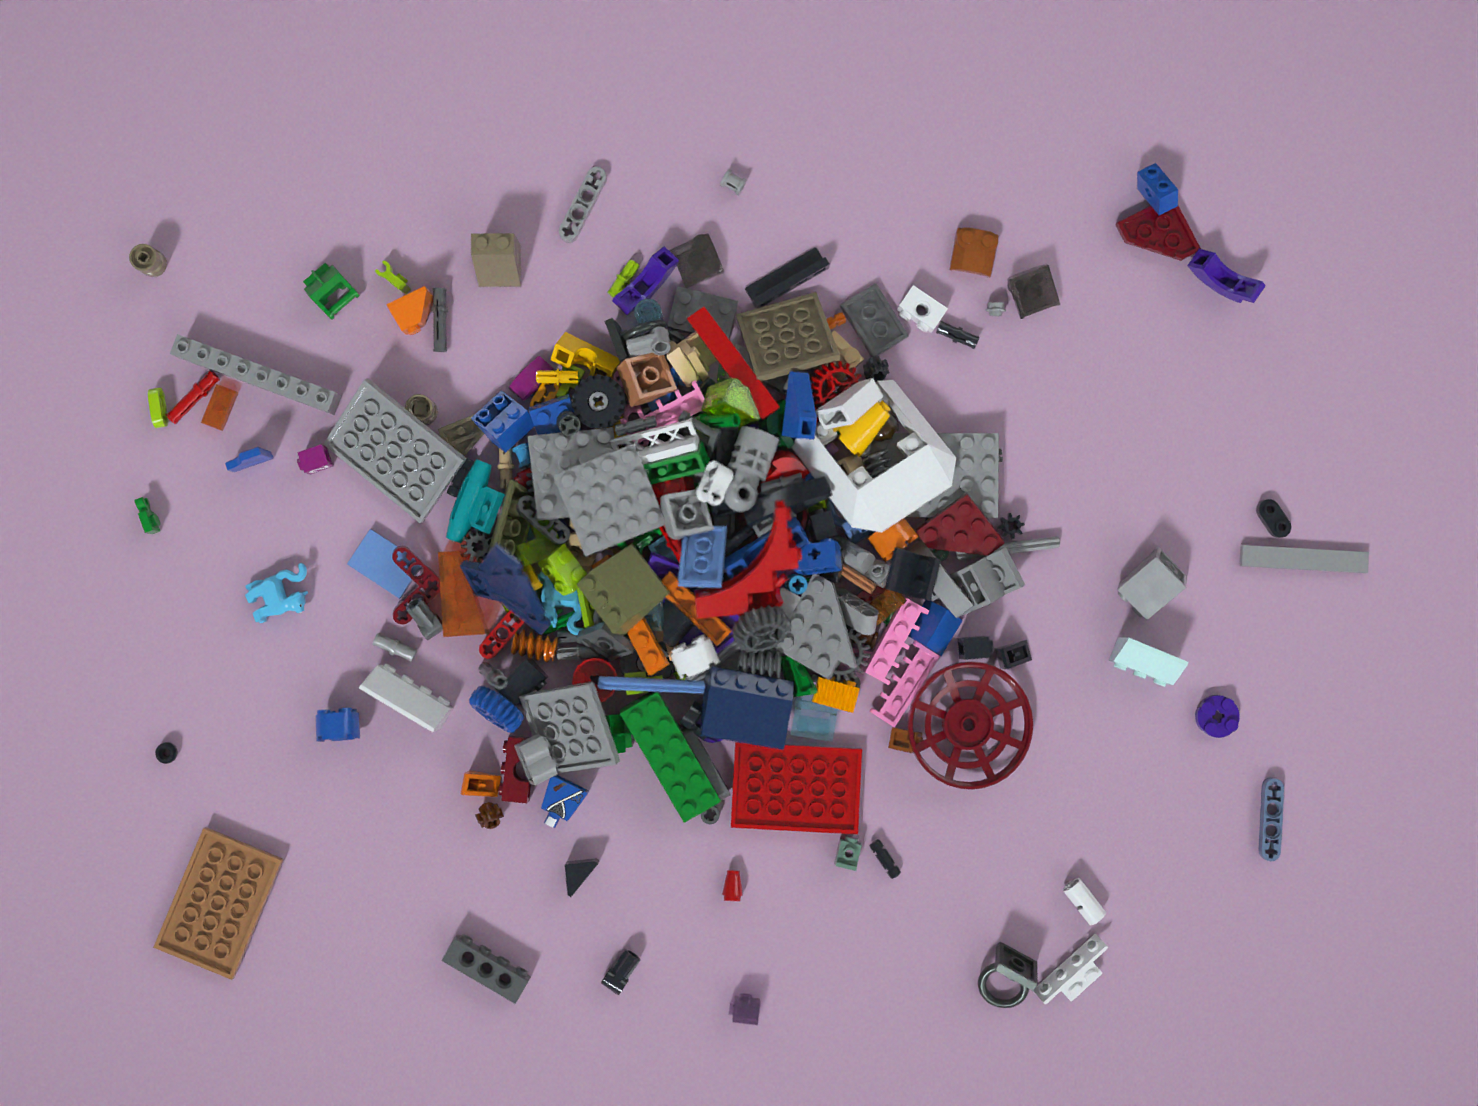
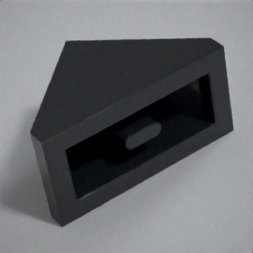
M664 600L663 641L669 647H675L693 628L694 623L672 602Z
M1027 640L995 648L1000 669H1010L1032 660Z
M597 858L567 861L565 863L567 895L569 897L573 896L600 861Z

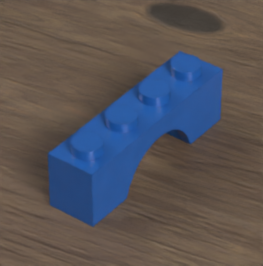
M793 517L791 520H788L787 528H791L792 541L795 540L797 548H801L809 543L808 537L797 518ZM770 532L726 557L724 560V570L730 579L741 573L754 561L763 549Z

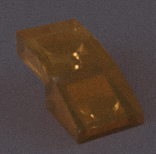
M886 589L869 603L878 611L876 626L905 604L907 600L902 594Z

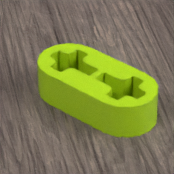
M162 388L149 389L147 394L152 424L155 428L168 426V418L166 416L167 407Z

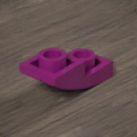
M540 356L528 364L509 386V389L522 401H525L538 390L540 384L536 382V372L538 370L554 371V368Z

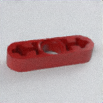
M509 611L480 644L479 653L486 659L494 658L524 624V621L521 620L520 622L517 620L510 626L507 623L513 619V615ZM498 628H506L508 637L500 638L497 634ZM495 640L497 643L492 648L494 653L492 651L487 653L485 651L487 648L485 644L489 646Z

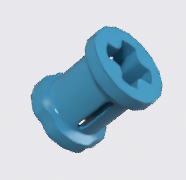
M523 443L512 448V451L516 453L519 460V469L529 467L531 465L529 444Z
M789 574L787 576L788 580L784 583V588L797 595L806 591L807 581L804 577L797 574ZM799 582L798 585L792 587V583Z

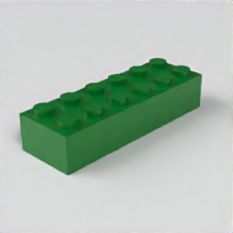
M650 691L620 708V715L684 823L721 802L720 797L660 692Z

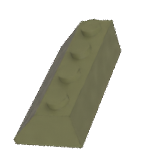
M510 480L505 488V496L496 520L488 553L497 543L521 562L530 523L517 512L516 506L522 497H533L535 494L530 495L528 489L516 481ZM527 502L526 504L523 503V504H524L523 510H525V511H526L527 509L531 510V509H530L531 503H529V502Z

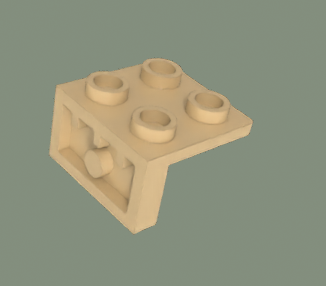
M695 331L677 345L699 375V379L704 382L709 377L708 372L710 369L708 367L717 360Z

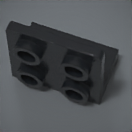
M895 547L885 589L913 598L931 601L941 559L919 555Z

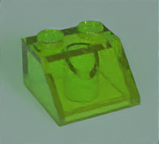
M730 378L708 387L701 410L710 415L738 413L741 419L739 426L759 420L760 415L750 390L741 384L740 380Z

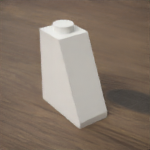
M873 378L859 381L818 408L816 416L824 429L851 425L879 401L883 395Z

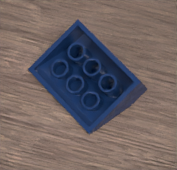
M712 666L705 676L700 735L783 750L793 702L794 682Z

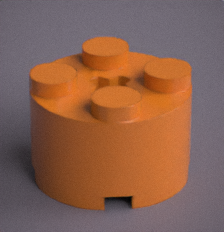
M903 518L883 532L876 531L868 540L881 558L887 562L892 558L895 547L903 549L907 546L906 541L910 544L919 536L906 519Z

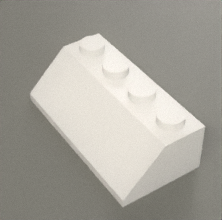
M386 663L384 666L377 665L360 685L359 689L431 732L442 728L454 708L449 705L450 701L442 696H439V698L431 694L432 690L423 685L418 687L413 684L414 680L404 674L403 676L395 673L396 669Z

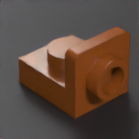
M892 727L888 748L913 753L909 742L908 730ZM914 732L916 744L924 740L922 732Z

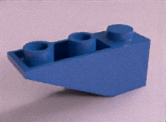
M789 371L782 436L814 440L817 417L809 374Z

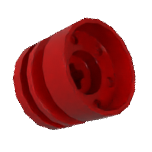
M591 658L577 666L573 673L572 683L575 685L591 682V675L596 676L598 674L603 677H617L615 669L607 661ZM594 684L600 702L607 700L615 691L599 689L598 685Z

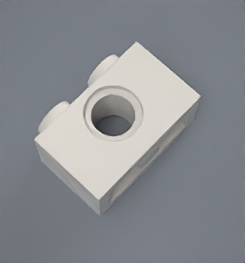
M913 285L897 310L900 312L899 315L905 320L910 321L911 319L916 322V326L923 332L927 333L929 331L932 333L948 308ZM919 306L924 307L926 315L921 316L917 314L916 308Z

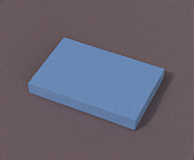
M713 526L714 530L683 537L678 586L722 588L727 526Z
M370 529L347 565L401 599L413 580L393 561L392 553L398 546ZM405 551L403 553L397 552V559H404L407 562V565L404 566L405 568H408V565L415 560L412 558L409 561L406 558L407 552ZM414 565L411 568L412 574L416 576L422 566Z

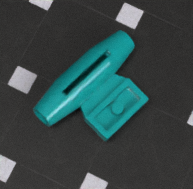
M478 459L475 460L463 480L452 508L446 538L462 543L463 537H466L471 527L490 534L505 494L488 487L492 469L491 464Z

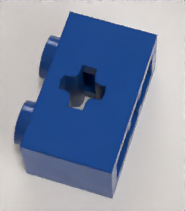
M1156 163L1137 172V189L1158 215L1178 206V188Z
M822 539L819 543H807L801 547L802 560L798 561V569H794L800 576L842 571L840 545L833 539Z

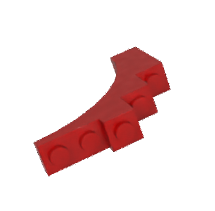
M784 500L775 501L774 520L770 535L754 561L741 573L723 582L722 588L694 590L697 619L745 614V612H749V606H752L751 593L774 591L773 583H777L776 570L798 569V561L802 560L801 548H797L795 540L792 541L791 528H787V521L791 520L790 507L785 506Z

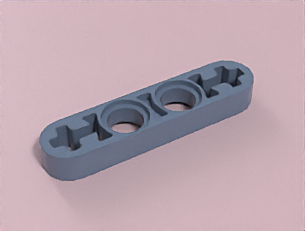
M1272 777L1265 779L1262 783L1258 846L1259 855L1271 862L1276 861L1281 854L1284 785L1279 779ZM1273 783L1277 785V789L1273 790V796L1277 797V800L1267 799L1268 796L1272 797V790H1269L1268 787L1273 785ZM1275 803L1277 811L1272 815L1268 814V804ZM1269 824H1273L1276 827V832L1272 836H1268L1265 831ZM1265 839L1275 840V843H1269ZM1269 847L1274 849V853H1270V857L1269 854L1265 853V850L1269 849Z

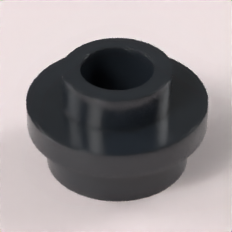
M170 742L160 744L155 752L157 760L164 764L173 762L178 754L176 746ZM166 749L170 751L168 757L164 753Z

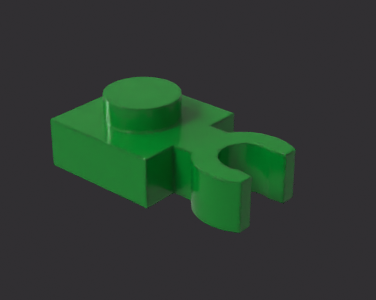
M140 497L135 499V505L140 512L138 516L144 532L147 534L160 532V520L151 511L148 498Z

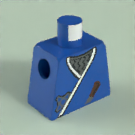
M559 775L551 777L541 806L543 810L549 812L544 823L556 828L560 818L568 821L588 795L589 790Z

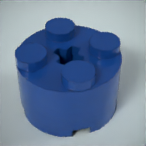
M339 708L338 713L330 710L317 711V715H315L317 742H325V740L329 739L330 741H344L360 738V721L357 709Z

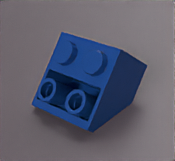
M502 390L471 417L472 421L491 442L505 453L534 427L529 412Z

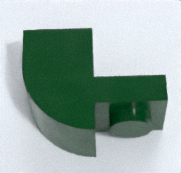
M782 399L776 401L780 406L778 410L764 420H761L759 417L758 422L759 430L779 439L777 448L780 450L789 449L795 444L791 437L782 436L786 404L785 400Z

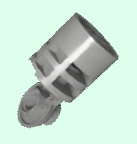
M741 427L730 463L727 466L735 474L724 495L725 502L734 511H747L757 501L759 481L764 482L766 480L767 472L770 469L771 461L779 443V439L755 428ZM740 488L746 492L744 499L739 497L738 492Z

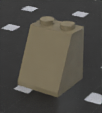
M471 234V257L479 287H521V245L515 234Z

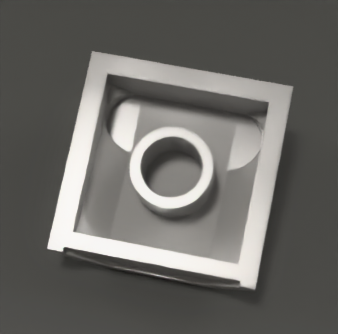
M696 490L668 494L661 497V512L665 520L667 534L671 539H681L685 536L714 530L706 502L697 499Z

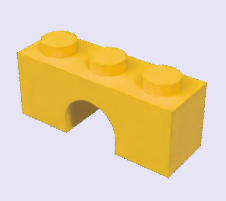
M567 332L557 341L551 356L552 361L568 369L574 364H582L591 370L589 376H596L597 374L608 376L612 379L617 371V367L621 363L618 357Z

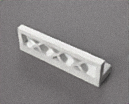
M687 419L615 438L610 443L613 450H619L618 444H634L643 465L697 451L700 440L692 419ZM688 426L691 435L684 437L677 432L679 428ZM663 432L672 436L666 442L657 439V437ZM641 438L652 441L650 446L643 447L637 444V442Z

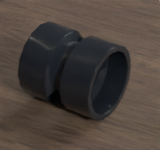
M694 701L680 721V724L688 730L694 729V734L704 740L706 736L700 735L701 725L697 723L699 718H702L703 706Z

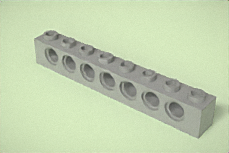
M178 334L170 352L171 355L332 415H335L341 399V395L334 391Z

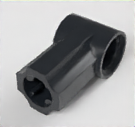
M625 949L614 967L609 969L601 984L619 995L641 959L632 951Z

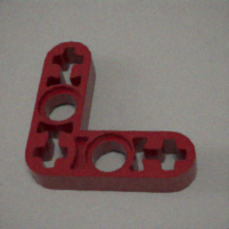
M401 545L393 550V561L418 584L393 610L394 621L404 625L413 618L406 612L407 618L401 617L399 619L398 611H405L407 606L405 603L408 602L409 604L415 594L422 595L424 602L428 604L442 590V581L408 547ZM405 551L407 552L406 558L409 561L412 558L415 560L408 565V568H405L404 566L407 565V562L404 559L398 560L397 552L403 553ZM414 565H420L424 571L421 575L415 576L412 574L411 568ZM436 580L437 588H430L427 591L430 596L427 597L420 588L423 587L426 590L429 587L428 581L434 582Z

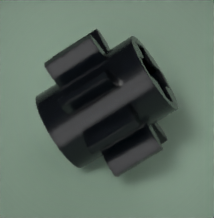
M880 356L869 358L866 364L863 365L865 378H873L875 382L883 381L886 375L890 373L887 360L881 361Z
M1008 513V519L1000 518V521L1003 523L997 529L1003 530L1002 537L1009 534L1011 539H1015V533L1023 534L1020 528L1025 523H1020V515L1012 518V514ZM1014 522L1013 527L1015 529L1009 531L1007 523Z

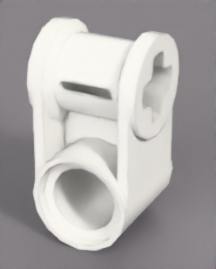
M716 461L710 462L696 490L697 499L702 502H709L712 505H719L723 501L728 486L733 479V471Z

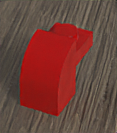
M777 451L771 461L772 464L767 472L766 480L764 482L761 481V483L776 480L782 475L787 477L800 472L803 479L810 472L794 453Z

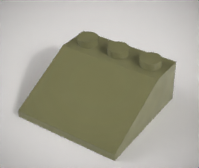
M634 544L629 545L591 570L577 584L613 634L625 635L670 593Z

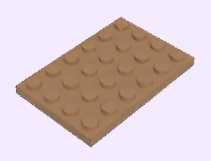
M203 828L153 948L230 980L234 979L284 859L210 828Z

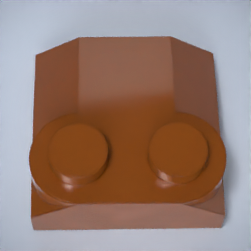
M969 227L957 228L949 270L984 275L990 278L998 245V235L991 231Z

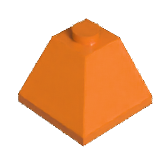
M425 286L386 304L403 333L414 335L420 332V328L424 327L433 305V294Z

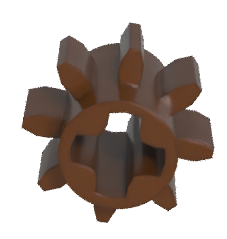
M491 802L482 804L479 807L480 813L475 815L481 828L485 827L487 829L496 828L500 824L499 818L504 817L498 804L494 805Z

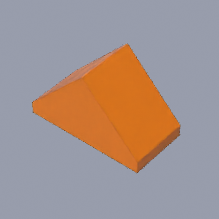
M469 770L464 773L461 795L498 797L501 776Z

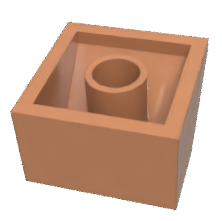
M652 352L628 358L617 367L631 407L649 403L677 390L664 355H656Z

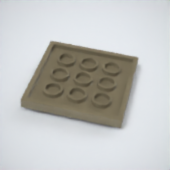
M816 292L736 314L757 380L759 379L761 382L787 375L789 371L797 372L840 360L837 346Z

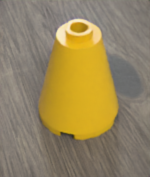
M883 400L881 402L877 401L853 424L832 429L834 432L838 430L840 433L839 439L854 455L857 454V457H860L891 416L889 414L891 409Z

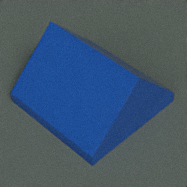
M925 600L922 607L929 610L928 615L920 613L915 622V625L919 626L920 629L917 631L912 628L908 637L942 656L963 620L959 617L956 618L948 609L932 601Z

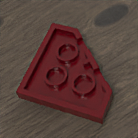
M1149 206L1115 224L1126 244L1179 261L1196 254L1198 249H1201L1179 206L1161 215H1158L1153 207Z
M968 493L962 495L915 529L917 535L931 549L988 556L1005 544L1003 538Z

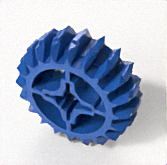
M479 686L471 694L469 703L472 708L498 728L514 733L522 724L524 716L521 711L489 687Z

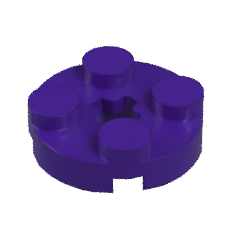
M1211 695L1204 698L1203 702L1197 707L1195 720L1197 726L1205 734L1211 737L1222 738L1238 729L1240 714L1237 705L1232 699L1221 695ZM1217 710L1222 714L1219 722L1212 718V715H1215Z

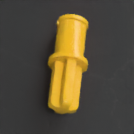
M557 368V371L538 370L536 372V382L557 383V385L559 383L578 384V370L559 371V368Z

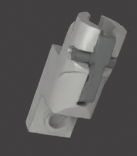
M839 535L835 536L833 540L841 548V561L876 585L884 588L890 566L877 560L872 553L862 549L855 543Z

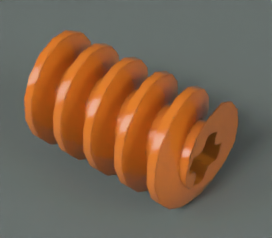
M524 629L520 634H517L516 631L511 653L515 655L519 650V655L522 657L527 652V656L530 659L535 654L538 661L544 656V662L548 663L551 658L553 662L557 652L558 638L556 637L553 642H550V636L548 635L545 640H542V635L540 634L535 639L532 631L528 637L525 636Z

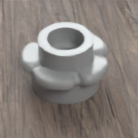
M990 302L985 311L989 312V316H1002V312H1006V309H1004V303Z

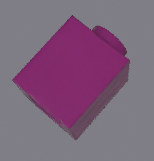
M320 444L297 452L299 456L297 463L300 470L304 471V473L313 474L333 467L329 451L325 445Z

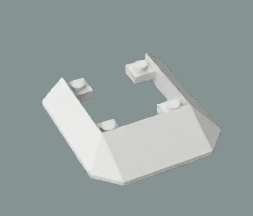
M894 380L877 381V385L883 395L879 402L883 400L890 407L892 413L910 434L897 443L898 449L906 458L875 479H872L863 466L846 475L824 447V445L837 438V432H834L832 428L824 429L820 421L816 423L814 440L796 438L795 444L791 447L814 479L826 477L833 494L829 497L852 528L883 532L952 487L956 463L955 455Z

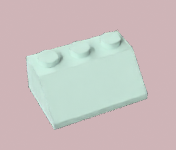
M1118 637L1109 661L1115 663L1114 667L1126 671L1127 668L1134 671L1133 675L1146 679V676L1154 679L1153 683L1163 687L1166 684L1174 685L1188 665V662L1128 637Z

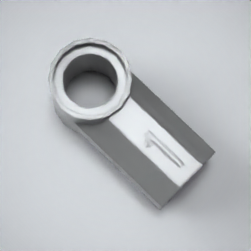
M655 327L648 335L626 340L631 358L652 352L656 355H665L671 349L668 330L664 327Z

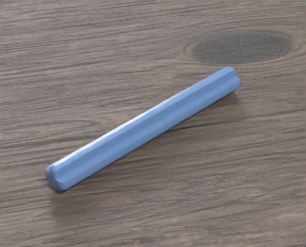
M600 676L598 678V688L607 690L704 693L705 682L697 680Z

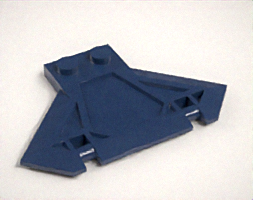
M496 543L481 564L467 560L462 562L460 568L476 596L500 602L540 635L551 625L550 620L544 616L546 612L527 574L521 570L523 568L521 562Z

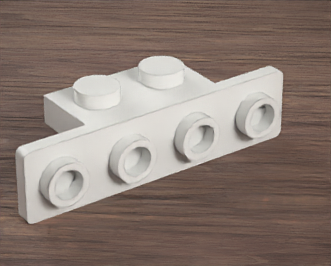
M1094 934L1037 985L1034 993L1044 1004H1047L1060 991L1072 1002L1103 974L1093 961L1106 951L1108 946Z

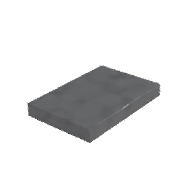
M876 283L840 305L871 357L879 356L909 337Z

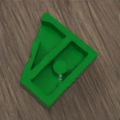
M787 655L781 656L784 679L794 682L793 697L818 693L805 666Z

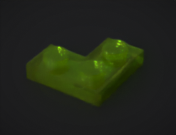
M540 520L538 523L541 526H547L549 520ZM530 523L529 525L535 539L516 547L524 567L547 558L559 546L553 544ZM554 523L547 530L548 532H550L553 529Z

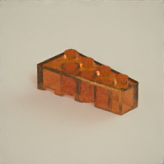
M462 551L438 552L443 637L490 634L478 596L474 594L460 568L462 562L466 560Z

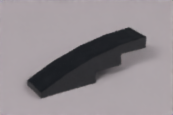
M823 476L757 499L752 508L743 512L748 525L753 527L769 518L774 520L775 501L784 500L785 506L790 507V512L797 514L829 498L833 494L826 477Z

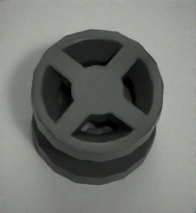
M563 411L558 415L557 425L564 435H574L579 431L580 421L573 412Z

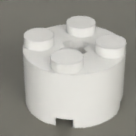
M705 634L694 638L691 644L687 646L684 642L673 647L674 649L671 650L672 653L670 654L680 679H683L685 674L687 677L709 669V664L713 661L715 665L720 662L710 637L706 638Z

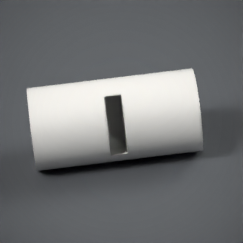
M1080 878L1072 880L1063 888V892L1073 905L1077 907V910L1089 925L1096 924L1106 915V911Z

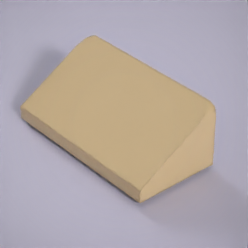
M671 341V349L666 354V357L686 387H690L692 385L691 382L694 380L697 382L700 380V377L681 348L674 341Z

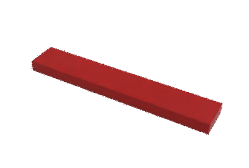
M704 306L687 318V321L761 420H764L780 408L761 381L757 380L755 373Z

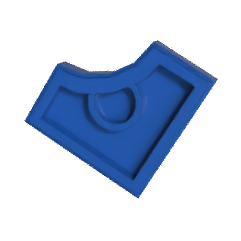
M256 447L239 453L237 458L226 462L225 465L228 471L237 472L274 458L272 452Z

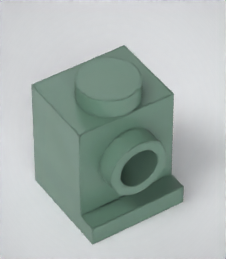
M846 836L845 839L840 838L834 861L835 866L853 871L857 870L862 846L861 843H858V839ZM847 850L853 851L851 857L845 856Z

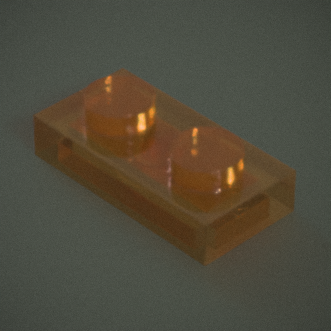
M216 384L201 423L223 431L239 392Z

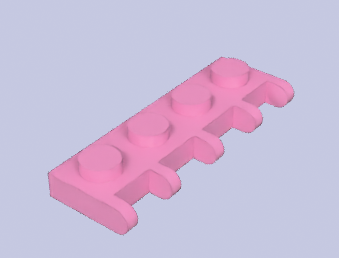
M694 380L691 383L695 390L682 396L679 389H677L675 394L678 399L665 406L658 399L656 403L659 409L644 416L641 409L637 410L640 419L643 418V420L646 417L655 416L657 426L653 428L678 422L683 411L690 413V416L709 407L697 382ZM624 418L620 419L621 423L626 424L627 421ZM647 427L645 430H641V431H637V432H633V433H628V432H627V435H631V434H634V433L646 431V430H649V429H648V427ZM646 438L639 439L637 444L646 440Z
M903 597L870 656L868 666L864 667V672L889 685L891 681L885 678L892 665L896 668L900 666L894 660L902 647L907 650L910 646L904 643L912 628L919 631L920 627L915 625V622L921 612L928 615L929 610Z
M917 641L913 642V645L919 648L913 659L910 660L905 656L902 659L909 664L902 676L899 678L894 674L891 678L897 681V684L888 696L881 692L880 696L886 699L879 712L874 708L870 709L871 713L894 728L940 658L939 655Z

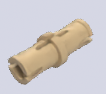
M512 447L506 453L499 448L500 465L497 466L498 470H500L501 489H505L510 480H513Z

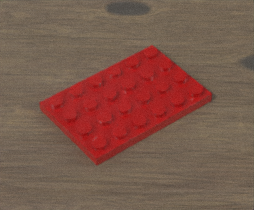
M735 742L731 828L858 835L862 749L785 744L784 749L780 750Z

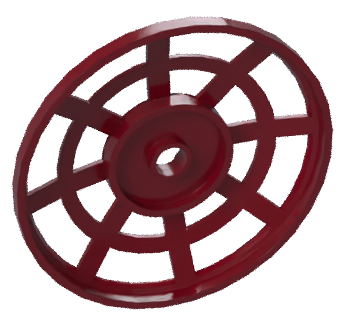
M959 662L935 672L919 688L911 703L908 714V737L912 751L920 765L938 781L959 789L974 790L986 788L1007 778L1024 760L1033 735L1032 710L1021 686L1005 671L982 662ZM960 668H980L985 670L980 682L975 680L955 682L952 674L953 670ZM993 674L1006 681L1018 698L1005 702L1000 693L988 685ZM944 675L947 686L935 695L930 704L919 701L926 688L938 677ZM966 686L977 687L972 699H961L957 688ZM985 691L996 699L999 703L998 706L988 709L987 706L981 703ZM950 692L953 704L946 711L937 708L936 705L940 699ZM1022 706L1024 715L1022 741L1010 737L1012 723L1009 710ZM919 709L926 712L924 726L927 739L916 744L913 720L915 710ZM1003 713L1004 731L1000 733L993 730V717ZM932 715L943 719V730L934 735L931 732ZM970 718L973 721V726L970 730H965L963 722ZM947 738L954 745L950 758L937 747L936 743ZM990 738L1000 741L994 751L986 756L982 746ZM1006 744L1018 748L1011 762L1003 770L994 774L989 763L1000 755ZM931 747L937 757L948 764L945 776L931 768L920 752ZM962 749L974 750L978 759L973 762L958 761ZM956 767L962 769L982 767L987 777L984 780L973 782L953 780Z

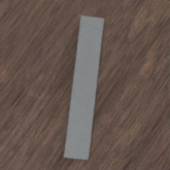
M1253 545L1240 546V566L1368 573L1369 552Z

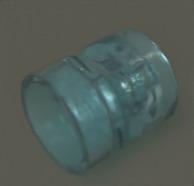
M643 299L636 305L635 318L638 325L649 321L663 320L662 309L655 300Z

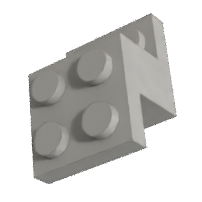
M1006 547L950 574L957 586L963 590L974 605L963 613L962 616L1025 586Z

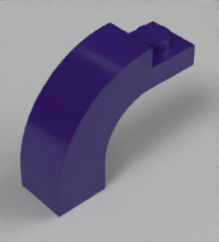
M665 246L651 256L638 277L614 296L612 302L626 315L635 309L638 310L663 285L680 260Z
M1198 249L1187 265L1193 274L1205 285L1220 295L1238 303H1241L1243 300L1254 303L1266 287L1263 281L1245 277L1232 271L1223 264L1216 253Z

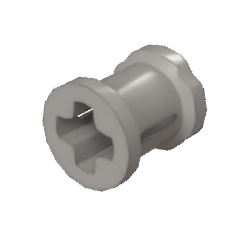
M728 169L720 186H726L735 191V194L739 196L747 179H741Z

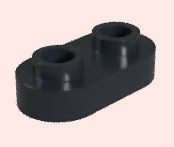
M1272 499L1262 500L1258 503L1256 513L1270 535L1275 538L1286 537L1291 532L1292 526L1278 503ZM1267 506L1272 508L1271 513L1267 512ZM1280 523L1284 526L1282 531L1278 528Z

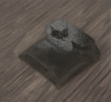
M708 233L697 235L693 240L670 250L680 260L677 268L685 288L692 287L724 273L721 261Z
M1047 264L1033 267L1007 279V287L1012 293L1020 319L1060 305L1052 274Z

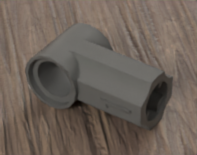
M421 597L413 599L406 606L407 612L418 624L420 632L427 640H430L446 629L441 618L430 610Z

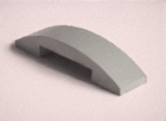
M919 540L907 550L919 555L935 557L931 548H928L922 540ZM940 563L933 591L951 613L958 618L974 605Z

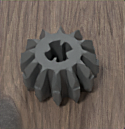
M477 529L476 535L473 531H469L470 539L463 537V540L468 543L467 545H461V549L468 550L463 553V556H470L469 561L474 562L476 559V562L481 564L482 558L485 559L488 555L492 537L488 538L489 534L485 532L482 535V531ZM483 542L481 545L484 546L483 550L476 552L475 544Z

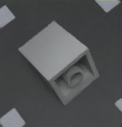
M1157 547L1119 583L1117 590L1119 591V596L1125 602L1129 601L1134 606L1133 610L1139 617L1143 616L1148 620L1186 588L1187 576Z

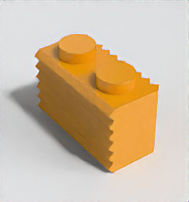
M818 676L815 684L818 693L812 695L811 701L853 713L860 690L859 687H855L856 682L845 681L844 679L843 683L835 681L836 677L834 676L831 679Z

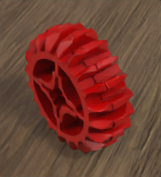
M837 361L836 364L829 362L828 367L822 364V372L817 369L814 371L817 378L810 377V380L814 381V385H811L813 398L815 397L813 399L814 405L818 404L816 408H820L826 404L824 400L835 398L859 382L858 380L862 375L859 373L855 374L857 369L855 367L850 368L849 363L842 364V361ZM841 372L848 379L838 382L832 376V373ZM825 380L827 383V387L823 392H821L822 384ZM835 385L839 386V388L837 389L838 393H833V391L835 390Z

